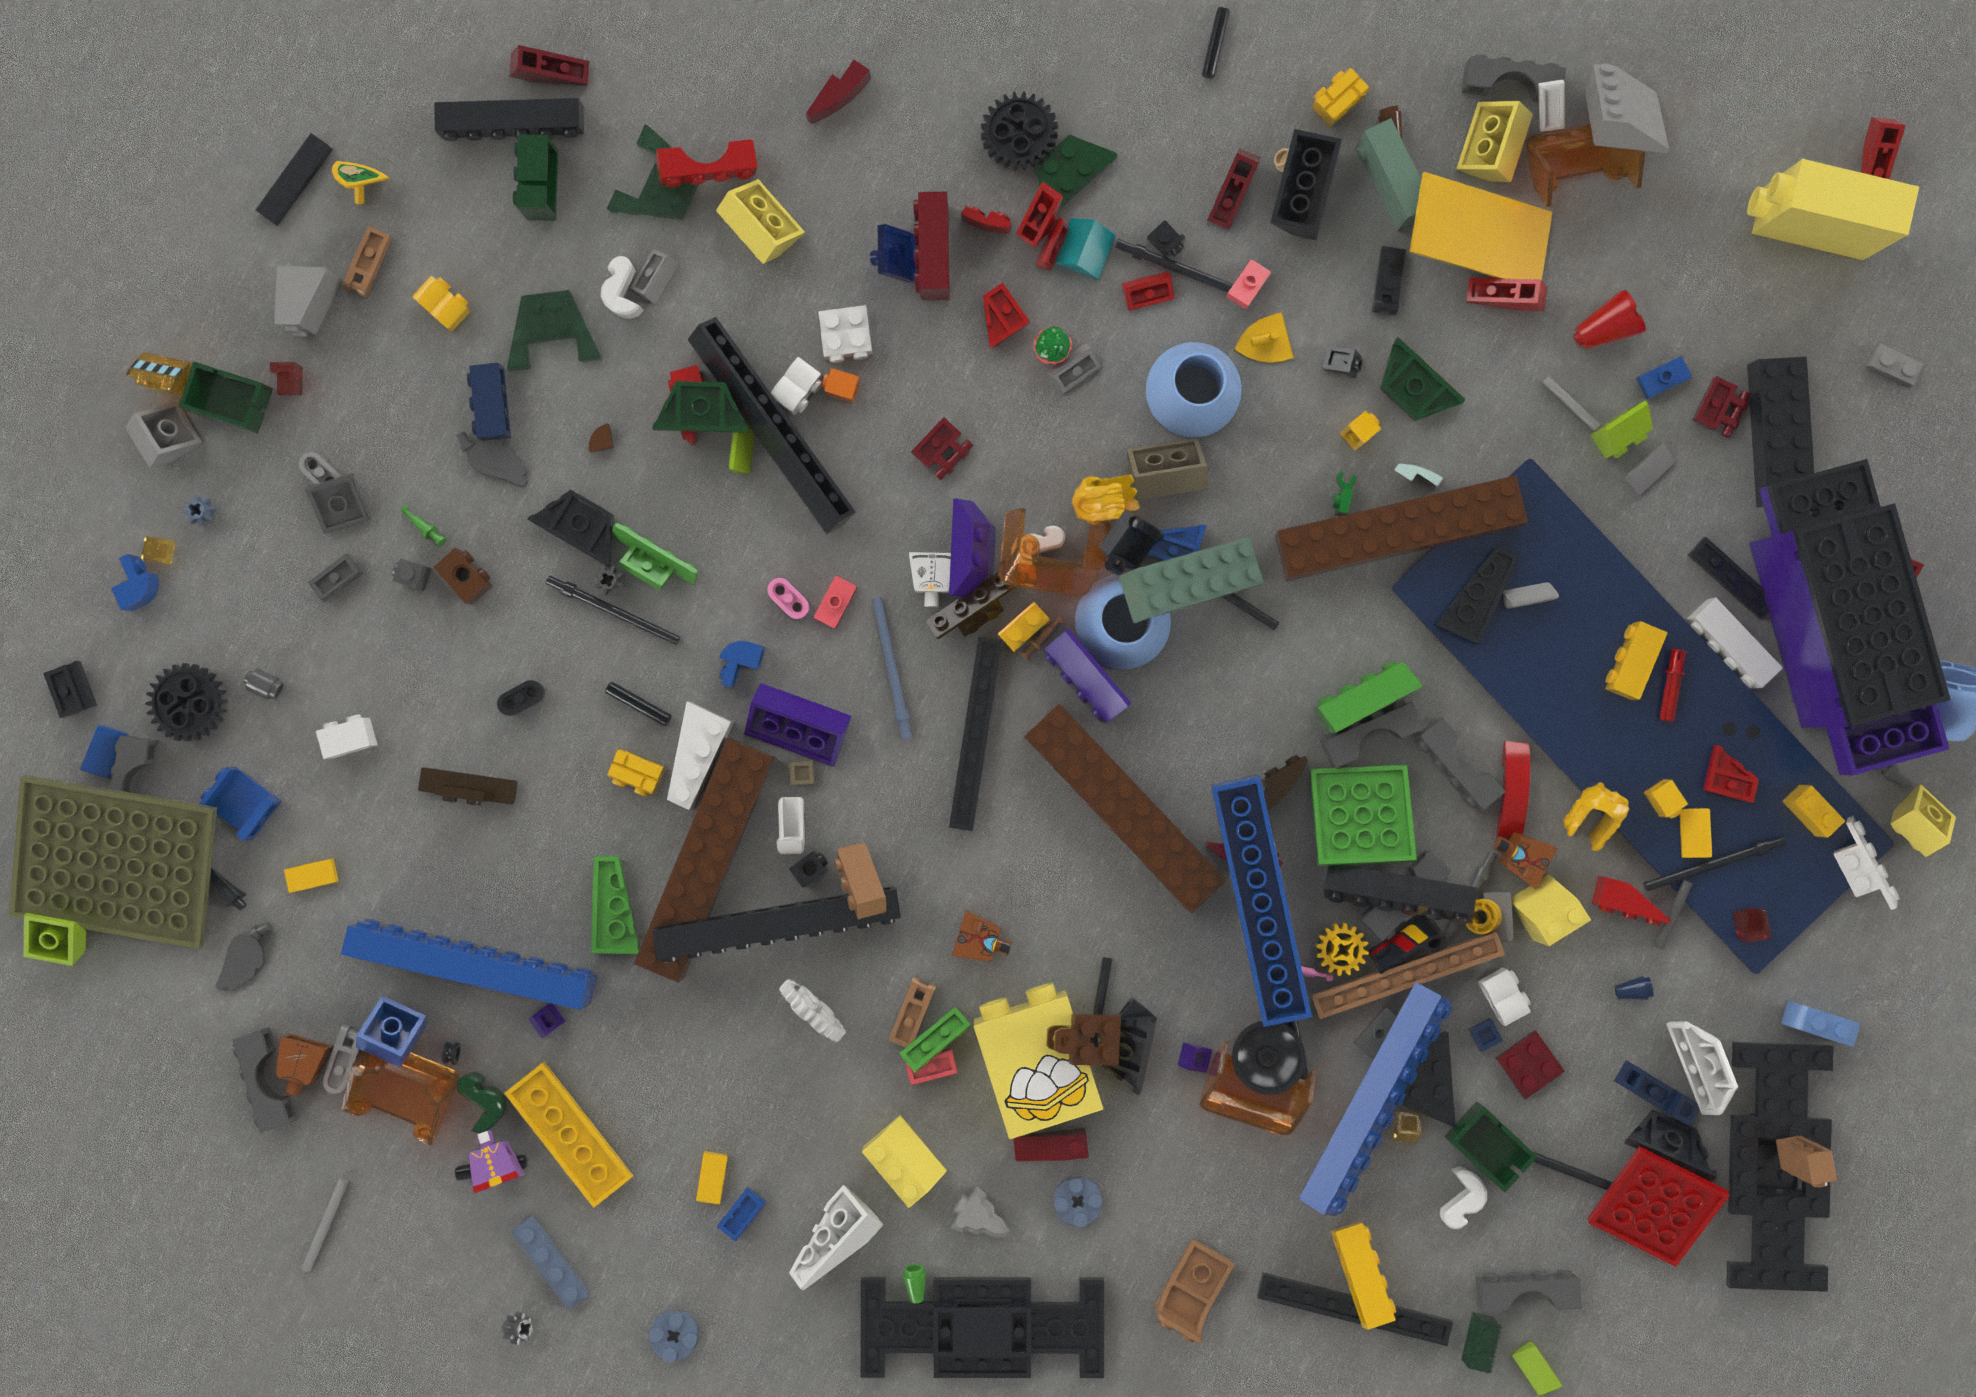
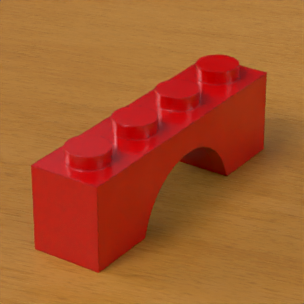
M753 139L730 141L725 154L712 163L694 161L685 154L681 147L657 149L655 157L660 186L667 185L669 188L678 187L681 183L690 182L692 185H700L708 180L725 182L729 178L738 177L740 180H746L756 175L758 168Z

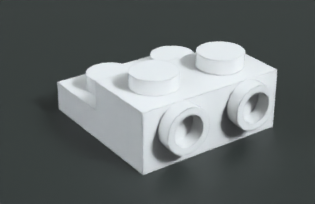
M866 305L818 311L825 361L830 360V363L843 362L844 358L853 357L854 360H862L868 358V355L873 354Z

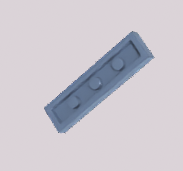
M533 1215L511 1231L568 1310L590 1294Z

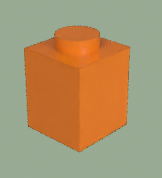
M831 368L830 374H825L822 388H825L826 396L854 404L860 378L859 376Z

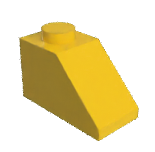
M1364 411L1346 426L1340 434L1356 451L1381 430L1380 422L1374 414H1368L1367 411Z

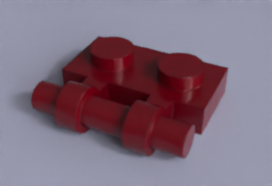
M1715 376L1711 380L1693 417V421L1713 431L1717 430L1720 424H1723L1724 428L1721 435L1730 438L1733 430H1737L1740 424L1738 420L1742 412L1746 411L1751 394L1747 391H1741L1739 397L1734 395L1738 388L1737 385ZM1730 404L1734 408L1730 416H1727L1725 412Z
M943 417L911 453L928 469L934 463L938 464L940 468L934 475L939 480H942L947 474L950 475L954 471L953 467L961 459H965L969 455L968 451L974 445L968 439L962 445L957 443L956 440L962 435L961 432ZM951 447L955 452L945 461L941 456Z

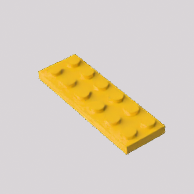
M545 1061L504 1093L593 1208L634 1176Z

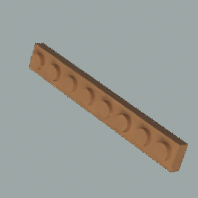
M1492 931L1395 965L1383 974H1380L1378 971L1312 994L1311 997L1319 1019H1323L1412 988L1415 982L1423 984L1501 957L1505 953L1497 932Z

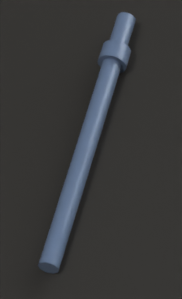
M882 597L873 598L872 601L896 712H894L895 719L899 721L902 740L912 738L908 722L910 715L904 704Z

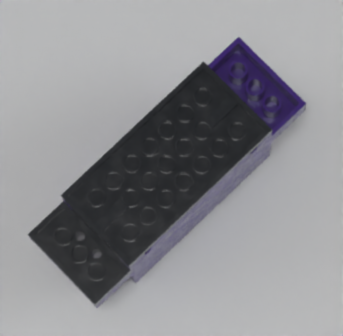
M1864 459L1760 488L1759 492L1772 537L1750 542L1749 545L1760 584L1765 594V602L1769 608V616L1801 728L1826 727L1839 775L1853 776L1949 750L1937 703L1951 700L1896 505L1894 503L1880 506L1868 460Z

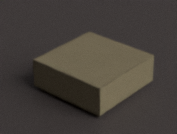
M814 760L789 762L790 786L815 785Z

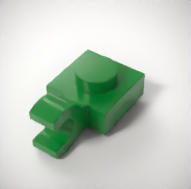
M1343 472L1338 473L1336 477V482L1341 490L1339 494H1335L1332 508H1336L1334 515L1343 516L1349 512L1353 493L1352 487L1356 482V475L1354 474L1351 475L1349 483L1343 481Z

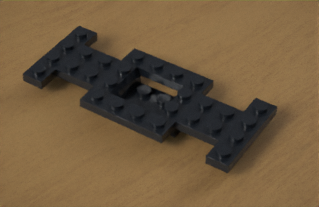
M1732 1042V1066L1756 1068L1755 1113H1750V1115H1731L1730 1196L1728 1198V1212L1732 1215H1752L1751 1262L1727 1261L1726 1286L1729 1288L1828 1292V1267L1821 1264H1804L1805 1217L1830 1218V1182L1825 1187H1813L1811 1184L1802 1181V1190L1798 1189V1177L1792 1176L1781 1169L1776 1139L1802 1136L1831 1150L1832 1120L1829 1118L1808 1117L1809 1070L1833 1071L1834 1046Z
M861 1277L860 1378H885V1353H933L934 1378H1031V1354H1079L1080 1378H1104V1277H1079V1302H1031V1277H934V1301H923L921 1303L886 1301V1277ZM958 1304H1007V1307H958Z

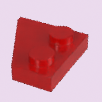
M1003 282L983 295L989 346L991 349L1030 324V321Z
M1714 745L1703 791L1754 803L1759 779L1750 771H1746L1739 761L1732 759L1723 751L1724 748Z

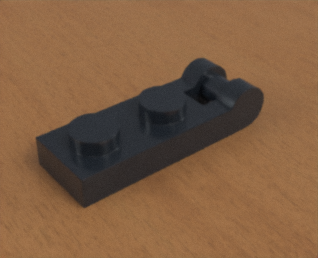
M1387 246L1380 248L1372 303L1373 313L1383 311L1388 312V315H1397L1406 249ZM1382 296L1390 297V303L1382 302Z

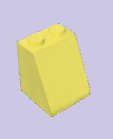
M1549 874L1542 877L1537 888L1528 886L1511 897L1512 908L1531 939L1547 946H1551L1591 921L1580 901Z

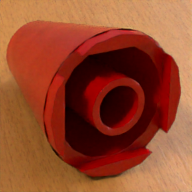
M1627 290L1619 291L1575 328L1576 333L1573 334V338L1578 347L1583 346L1585 349H1589L1646 332L1643 317L1638 315L1637 305Z

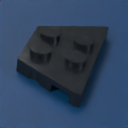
M569 490L561 495L558 500L552 501L544 509L528 517L527 520L603 565L610 566L614 515L573 490Z
M1154 1016L1121 1018L1119 1064L1102 1065L1105 1069L1110 1070L1118 1080L1122 1081L1125 1079L1134 1087L1133 1092L1137 1095H1140L1145 1079L1157 1017Z
M1444 1031L1440 1033L1434 1042L1431 1041L1428 1046L1429 1054L1423 1063H1419L1414 1082L1411 1085H1407L1404 1091L1406 1096L1403 1103L1407 1108L1450 1126H1456L1449 1032Z
M1651 1110L1625 1140V1144L1637 1149L1640 1146L1710 1182L1717 1178L1716 1171L1710 1170L1706 1161L1709 1155L1706 1148L1702 1145V1139L1698 1130L1660 1112Z

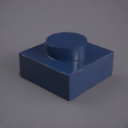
M1491 1018L1468 1029L1481 1052L1503 1041Z

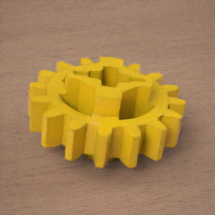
M1333 923L1332 930L1325 927V936L1319 934L1317 936L1322 940L1321 943L1315 944V947L1320 949V952H1317L1315 956L1323 958L1319 964L1322 967L1328 964L1326 971L1331 973L1335 969L1338 976H1341L1342 970L1347 975H1351V968L1359 971L1360 969L1357 964L1359 962L1366 963L1362 955L1369 954L1368 951L1363 949L1364 946L1368 945L1367 941L1361 940L1364 934L1362 932L1355 934L1357 927L1353 925L1348 930L1347 923H1342L1341 928L1336 923ZM1346 933L1350 936H1347L1345 939L1339 938L1336 934ZM1329 941L1330 949L1328 952H1326V946ZM1339 944L1345 946V947H1344V951H1345L1344 954H1341L1340 952H1338V951H1339V948H1338V945H1339ZM1357 946V952H1356V955H1355V957H1354V956H1353L1354 947ZM1344 960L1347 964L1337 965L1333 962Z

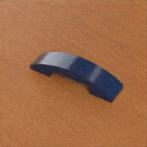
M1627 1060L1614 1082L1688 1126H1691L1700 1111L1697 1102Z

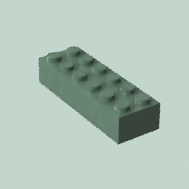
M1249 537L1140 567L1119 576L1134 623L1244 591L1264 583Z

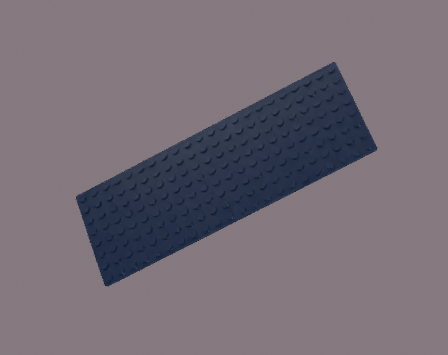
M1528 459L1510 475L1517 476L1528 523L1521 528L1434 547L1392 586V591L1581 792L1601 782L1605 788L1611 792L1617 791L1618 794L1628 800L1629 811L1617 830L1660 876L1753 846L1754 842L1760 840L1768 841L1784 836L1786 845L1769 850L1768 854L1759 857L1754 855L1683 879L1693 883L1685 902L1752 973L1758 974L1850 888L1834 856V851L1856 844L1846 824L1848 817L1853 816L1856 822L1860 821L1866 832L1863 836L1867 844L1871 842L1876 850V861L1893 847L1894 841L1533 459ZM1497 546L1519 556L1504 590L1547 582L1559 594V598L1556 600L1510 609L1505 608L1503 596H1501L1480 645H1476L1434 626L1494 547ZM1641 621L1668 633L1640 700H1629L1606 690L1607 683L1605 680L1607 674L1611 669H1614L1617 662L1615 655L1618 649L1624 645L1626 640L1624 633L1627 627L1634 622ZM1671 649H1678L1680 651H1687L1683 669L1685 676L1682 675L1674 721L1669 722L1660 720L1659 716L1667 677L1665 670H1668ZM1733 722L1737 728L1736 733L1732 736H1726L1722 732L1724 723ZM1756 725L1759 727L1760 736L1757 739L1747 737L1746 729L1748 726ZM1714 745L1724 748L1723 751L1732 759L1739 761L1746 771H1750L1759 779L1754 803L1703 791ZM1663 779L1673 780L1688 803L1682 809H1710L1712 857L1682 858L1680 814L1671 819L1669 817H1659L1643 792ZM1799 785H1812L1845 820L1828 838L1815 837L1782 802ZM1683 880L1669 885L1678 893Z

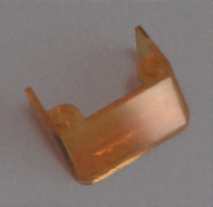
M1591 124L1533 135L1527 140V155L1533 188L1546 207L1551 206L1552 192L1557 190L1558 180L1602 171L1611 180H1620L1623 177H1628L1636 188H1641L1645 152L1594 145Z
M1020 508L1007 511L999 568L1000 580L1007 586L1075 597L1086 595L1105 565L1106 555L1103 554L1104 551L1099 546L1109 533L1110 524L1103 523L1089 526L1087 548L1083 552L1082 562L1078 563L1039 556L1040 544L1038 539L1033 535L1023 533L1026 509Z
M1223 1040L1213 1057L1201 1095L1200 1106L1208 1112L1279 1135L1293 1133L1313 1103L1317 1070L1312 1069L1305 1080L1300 1078L1293 1087L1285 1092L1274 1095L1261 1094L1249 1089L1240 1081L1233 1067L1232 1056L1226 1053L1228 1041Z

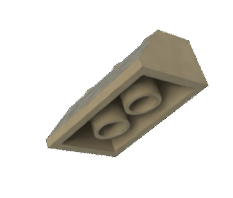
M1198 437L1127 449L1130 473L1135 480L1132 486L1137 490L1136 500H1147L1155 497L1172 496L1208 489L1207 465Z

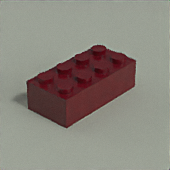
M947 191L918 192V200H913L915 222H918V224H914L915 245H919V248H914L915 269H919V272H915L914 275L916 293H920L921 300H950Z

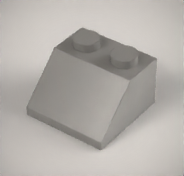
M178 402L133 413L125 427L149 468L170 463L202 443L185 413L178 407Z

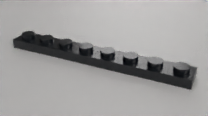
M978 637L949 828L973 831L1002 640Z
M1262 1272L1257 1293L1258 1299L1361 1324L1351 1294ZM1395 1306L1396 1313H1394L1396 1321L1375 1327L1448 1346L1453 1322L1450 1319Z

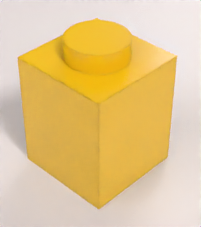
M1663 779L1643 792L1659 817L1674 818L1683 812V807L1688 805L1673 780Z

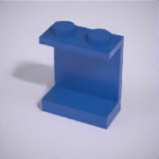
M237 767L223 768L217 773L215 777L216 782L213 786L203 792L199 804L217 807V815L239 830L236 834L243 841L253 840L281 803V800Z

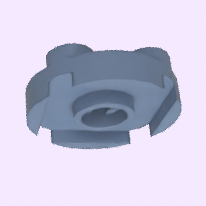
M1085 1176L1069 1177L1057 1186L1054 1193V1207L1062 1221L1072 1226L1084 1227L1086 1224L1093 1222L1099 1215L1102 1207V1197L1098 1186L1091 1179ZM1080 1195L1083 1196L1082 1202L1084 1204L1082 1206H1073L1074 1201L1072 1197L1078 1198Z
M675 1310L665 1311L652 1324L649 1331L650 1345L653 1351L666 1362L682 1360L694 1350L698 1340L699 1328L695 1319L689 1313ZM669 1330L680 1333L677 1341L669 1338Z

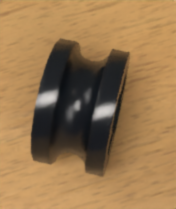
M451 1042L445 1043L442 1054L444 1064L452 1062L453 1065H456L458 1063L461 1052L460 1043H455L454 1045H451Z

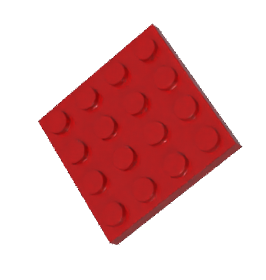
M1639 1146L1588 1216V1223L1676 1267L1730 1195L1728 1190Z

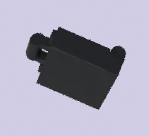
M1125 509L1099 546L1104 551L1103 554L1109 558L1105 562V569L1116 575L1122 574L1126 567L1131 570L1137 569L1154 544L1164 538V534L1151 523Z

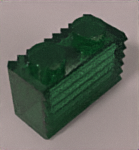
M1472 1312L1461 1359L1467 1368L1485 1373L1492 1372L1494 1354L1497 1353L1495 1349L1498 1348L1496 1344L1499 1343L1500 1329H1502L1494 1317Z

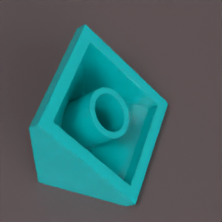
M1071 218L1068 225L1069 230L1055 260V264L1099 280L1116 235L1096 220Z

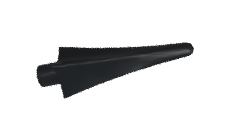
M211 867L210 878L227 906L233 905L239 911L243 910L247 906L242 899L246 894Z

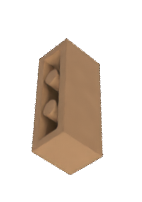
M863 842L837 849L838 859L834 860L837 874H842L841 885L843 891H848L849 893L847 900L850 910H855L858 919L886 912V896L866 843Z
M1802 1136L1776 1139L1781 1169L1811 1184L1813 1187L1828 1186V1182L1837 1181L1832 1150Z

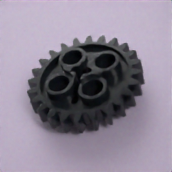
M1023 91L1021 98H1018L1016 92H1013L1012 99H1009L1006 94L1004 95V102L1001 103L996 99V108L988 107L990 115H983L986 123L981 124V130L984 131L981 133V139L985 141L983 143L984 149H989L988 156H995L996 164L1003 160L1004 168H1007L1011 163L1015 171L1018 164H1021L1023 170H1026L1027 163H1030L1033 168L1035 167L1036 159L1043 163V154L1051 155L1049 147H1056L1053 139L1058 138V132L1055 131L1058 129V122L1054 121L1056 119L1055 113H1050L1051 106H1044L1043 98L1036 102L1034 93L1029 99L1026 98L1025 91ZM1015 112L1023 113L1019 118L1012 117V114ZM1035 125H1039L1042 127V129L1037 132H1033L1030 130ZM1002 130L1008 131V134L1004 137L997 136L998 132ZM1020 144L1027 145L1025 150L1019 151L1016 149Z
M182 663L181 667L179 665H172V670L163 669L165 676H155L159 683H150L154 692H147L146 695L152 697V701L146 702L145 705L152 706V710L148 711L147 715L155 716L151 724H160L157 728L158 732L166 730L165 737H172L174 735V740L181 741L182 738L184 741H191L192 737L194 740H201V734L209 736V729H218L214 722H223V718L219 716V713L227 712V710L222 708L221 704L227 703L228 700L221 699V695L227 691L218 689L223 682L213 681L216 677L215 673L207 674L208 668L202 667L200 669L198 664H192L190 667L188 663ZM190 680L194 683V688L191 692L188 690V682ZM203 690L205 691L203 695L197 697ZM170 693L173 695L171 704L167 701V696ZM203 700L207 704L204 712L200 709V704ZM176 708L171 714H169L170 710ZM182 713L186 716V721L183 725L180 723Z

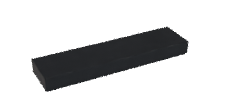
M310 133L255 211L278 226L333 148Z
M1703 537L1688 553V556L1758 619H1762L1769 611L1762 586L1707 537Z

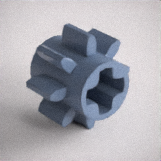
M194 496V501H186L187 506L183 514L190 517L188 522L191 524L198 522L200 526L204 527L206 525L205 521H214L213 514L217 511V508L210 506L212 500L205 498L202 501L201 497Z

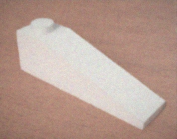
M845 1185L827 1202L823 1210L825 1214L819 1225L815 1224L812 1230L814 1235L809 1244L803 1246L789 1272L803 1291L868 1243L883 1226V1223L874 1212Z

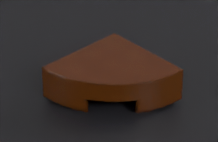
M604 424L593 432L589 440L590 453L614 448L609 424Z

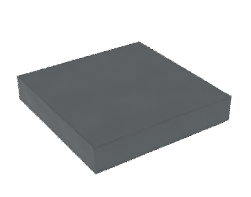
M353 473L305 488L324 534L368 521L372 518Z

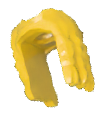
M1128 474L1104 479L1092 476L1083 478L1072 498V505L1077 518L1092 525H1098L1101 521L1118 520L1125 509L1129 511L1138 510L1140 508L1139 503L1133 499L1137 494V490L1135 487L1130 486L1135 482L1132 475Z
M1601 782L1583 790L1581 797L1572 805L1571 810L1563 820L1568 836L1572 837L1592 809L1605 812L1588 836L1591 841L1590 843H1592L1591 849L1593 851H1599L1603 848L1605 842L1620 828L1621 822L1626 818L1629 811L1628 800L1618 794L1617 791L1611 792Z

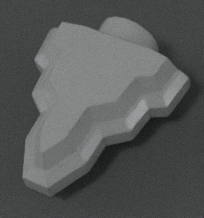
M978 1186L969 1197L962 1194L953 1208V1212L957 1216L951 1228L962 1234L966 1231L974 1235L983 1232L990 1237L1005 1239L1009 1232L1004 1220L994 1213V1205L987 1200V1193Z

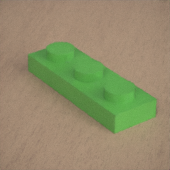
M954 1007L901 1051L899 1055L916 1074L971 1028V1024Z

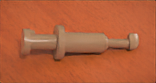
M1059 616L1050 627H1045L1034 640L1030 638L1028 640L1030 645L1024 651H1020L1019 654L1028 661L1030 655L1035 650L1040 652L1042 650L1040 646L1053 634V629L1059 623L1063 624L1065 622V619Z

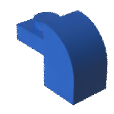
M126 554L119 559L128 580L111 589L120 609L132 612L147 605L154 599L158 591L159 580L157 574L145 572L147 568L141 558Z
M737 641L729 644L719 657V659L728 661L727 666L723 665L721 669L720 679L723 680L722 685L734 688L740 665L759 670L766 647L748 641Z

